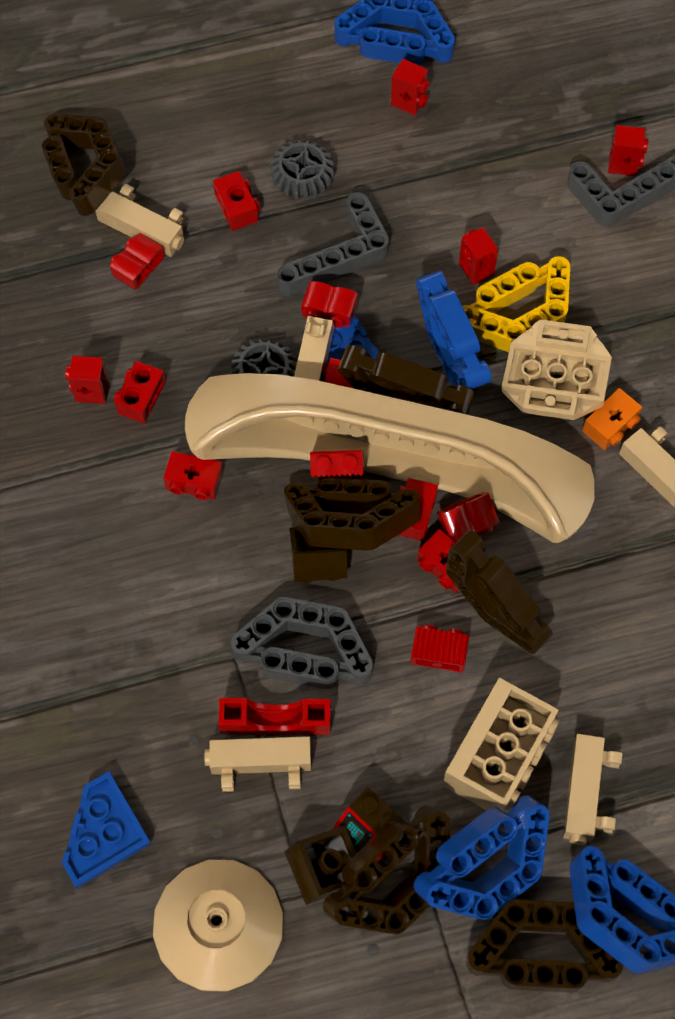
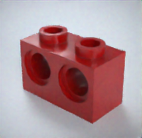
M484 227L468 231L461 238L459 265L472 285L494 276L498 248Z
M135 361L132 369L129 368L125 374V383L122 389L116 391L114 403L119 415L145 424L166 384L163 370ZM142 379H148L145 383H139ZM131 400H138L135 404H128Z

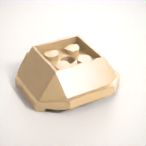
M540 319L531 329L511 342L502 383V392L522 413L576 420L604 406L612 356L597 338L591 326ZM560 375L561 378H553L552 376Z

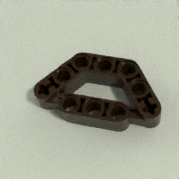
M59 113L49 115L44 120V127L49 137L43 141L42 150L52 178L61 196L66 200H72L80 215H91L99 208L126 174V168L115 140L104 118ZM66 147L94 149L97 158L79 179Z
M355 345L346 346L338 368V372L354 389L466 415L469 414L475 392L465 386H446L448 378L442 373L388 353H378L376 359H373L365 349Z
M328 477L320 480L317 483V488H308L302 482H293L284 488L288 513L305 541L313 547L374 550L415 525L422 518L418 492L407 489L397 494L391 493V486L386 481Z
M467 530L448 551L447 575L487 624L527 652L535 654L553 635L550 627L537 617L541 612L539 606L507 564L495 555L488 558L485 554L486 544L482 538L474 531Z
M423 806L417 810L415 817L407 825L400 821L388 823L345 864L342 869V879L345 884L337 892H333L325 898L323 902L324 913L343 926L389 934L403 933L430 907L416 893L414 884L421 873L431 872L440 865L436 859L437 851L450 839V820L447 814L431 806ZM404 831L403 838L399 841V835ZM435 845L433 852L430 854L432 846ZM414 850V870L387 897L379 900L361 896L363 893L373 890ZM383 851V856L378 861V856ZM362 871V877L356 881L357 875ZM412 894H415L413 900L409 902ZM369 909L368 915L363 918L365 911ZM394 913L393 919L389 922L390 916Z
M519 899L511 900L504 906L470 949L466 958V966L470 973L477 976H500L503 985L509 989L566 993L579 991L586 984L587 980L614 981L622 973L623 964L605 950L602 956L597 960L594 959L602 948L598 945L596 949L587 948L583 942L585 935L579 930L578 925L570 924L566 919L567 912H575L574 902ZM510 909H518L522 913L523 919L519 922L512 921L508 916V911ZM539 910L549 912L551 922L542 923L539 921L537 912ZM500 931L505 937V942L500 945L493 943L490 933ZM520 931L565 933L585 963L499 958ZM487 948L490 952L484 960L486 966L482 963L476 966L474 964L476 959L474 955L479 957ZM611 962L614 967L611 971L605 972L602 967L605 963L609 964ZM510 967L518 968L522 973V979L520 981H512L507 975V969ZM543 968L549 971L551 974V981L549 983L539 981L536 975L538 969ZM568 970H574L579 974V984L574 985L568 982L566 979V972Z

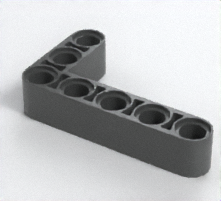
M675 155L614 191L609 189L590 165L585 162H576L570 168L567 186L601 226L611 227L675 189Z
M356 192L347 198V218L357 237L280 266L276 276L277 288L281 294L291 296L307 290L310 281L326 283L386 259L388 256L389 238L365 194Z

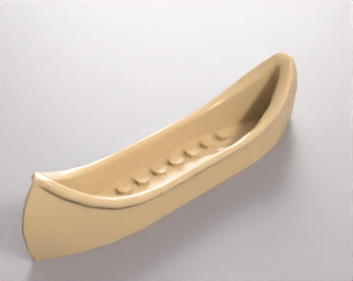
M256 373L209 377L198 388L189 402L185 416L187 443L191 452L199 459L288 458L310 461V452L363 450L364 472L406 482L409 477L436 484L440 490L465 498L481 492L489 493L496 511L523 524L553 543L567 540L578 531L590 514L595 499L594 476L591 465L551 442L488 419L323 381L278 374Z

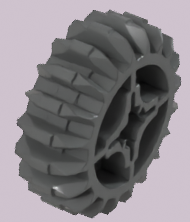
M309 138L306 143L298 139L297 143L294 144L289 140L288 147L281 145L280 151H275L274 158L271 161L270 174L274 186H278L279 192L285 191L287 197L293 194L296 200L299 196H303L307 200L308 195L316 198L317 192L324 194L325 187L330 188L331 180L334 178L333 170L335 169V164L333 163L331 153H327L325 146L320 147L318 141L311 144Z
M260 337L258 343H254L250 339L249 347L242 345L240 347L241 352L235 351L234 360L231 361L232 369L230 374L263 373L294 377L297 362H295L296 357L294 353H290V348L288 346L283 347L281 341L273 344L271 337L267 342H263V339ZM271 358L280 362L282 366H279V363L273 362Z

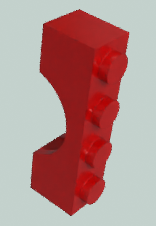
M219 698L218 726L220 734L330 735V699H302L292 704L269 705L253 702L248 698Z

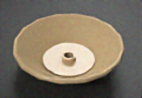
M209 859L185 868L165 887L154 910L153 938L161 961L178 980L201 991H230L253 982L272 963L282 941L283 911L275 889L257 870L235 860ZM215 916L222 918V922L218 926L211 923Z

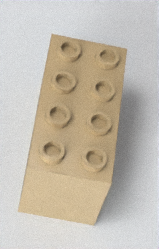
M499 678L446 770L443 787L486 811L497 807L504 812H508L513 808L521 793L517 791L518 788L524 790L534 769L531 767V764L537 766L544 753L543 751L547 746L544 741L549 743L560 722L556 719L559 710Z

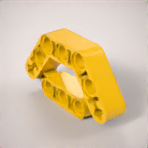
M561 256L553 257L549 263L540 268L532 262H526L480 286L476 292L475 303L462 306L478 341L509 352L510 344L515 340L509 336L519 337L531 329V325H534L540 319L565 323L569 302L570 263ZM556 272L559 273L560 278H556ZM545 283L543 305L515 320L494 314L533 293L537 287ZM486 328H493V329H495V330L490 331V330H487Z

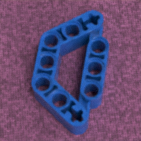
M361 0L339 15L334 22L335 42L340 46L360 45L359 51L366 58L400 63L402 59H405L417 65L424 61L425 56L434 57L436 61L442 63L449 62L453 58L454 35L431 0ZM380 23L411 27L416 28L419 34L378 28L376 26Z
M437 271L416 278V287L427 335L431 338V344L452 386L461 385L473 389L492 382L491 372L487 363L484 360L477 359L475 353L480 352L478 338L453 289L448 290L443 273Z
M524 795L516 800L513 808L507 813L497 807L488 809L438 849L436 859L440 865L431 872L421 873L417 877L414 884L416 893L434 908L481 920L493 917L509 901L517 898L541 877L550 818L548 808L531 796ZM508 843L507 856L476 881L471 883L456 879V877L466 876Z
M593 846L585 847L570 863L572 891L579 930L636 974L675 965V895L632 862L622 859L613 866L604 858L603 853L598 848ZM610 894L654 928L666 931V933L649 937L612 908Z

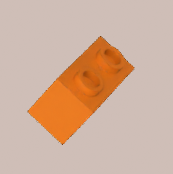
M618 388L604 402L603 407L595 410L585 420L582 432L603 450H606L611 444L616 446L624 437L623 433L628 428L630 430L634 429L640 422L641 418L639 415L642 406L622 389Z

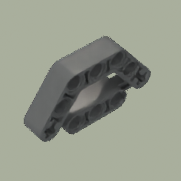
M280 597L235 633L231 639L234 658L242 663L253 662L261 664L263 674L271 679L329 689L337 684L338 679L362 685L369 682L372 677V659L346 610L341 607ZM282 609L291 611L290 615L282 617L277 613ZM308 614H314L317 616V619L308 622L304 617ZM333 619H340L344 622L338 627L330 624ZM262 626L271 628L266 634H261L257 631ZM287 630L329 637L341 662L334 661L329 657L267 647ZM352 642L355 644V648L346 650L342 647V644ZM242 644L244 647L248 645V649L243 647L239 649V645ZM356 658H358V664L360 668H365V672H361L359 669H356ZM270 659L280 661V664L276 667L266 665ZM297 664H303L307 668L303 672H296L293 670V667ZM323 669H330L333 675L322 677L319 672Z

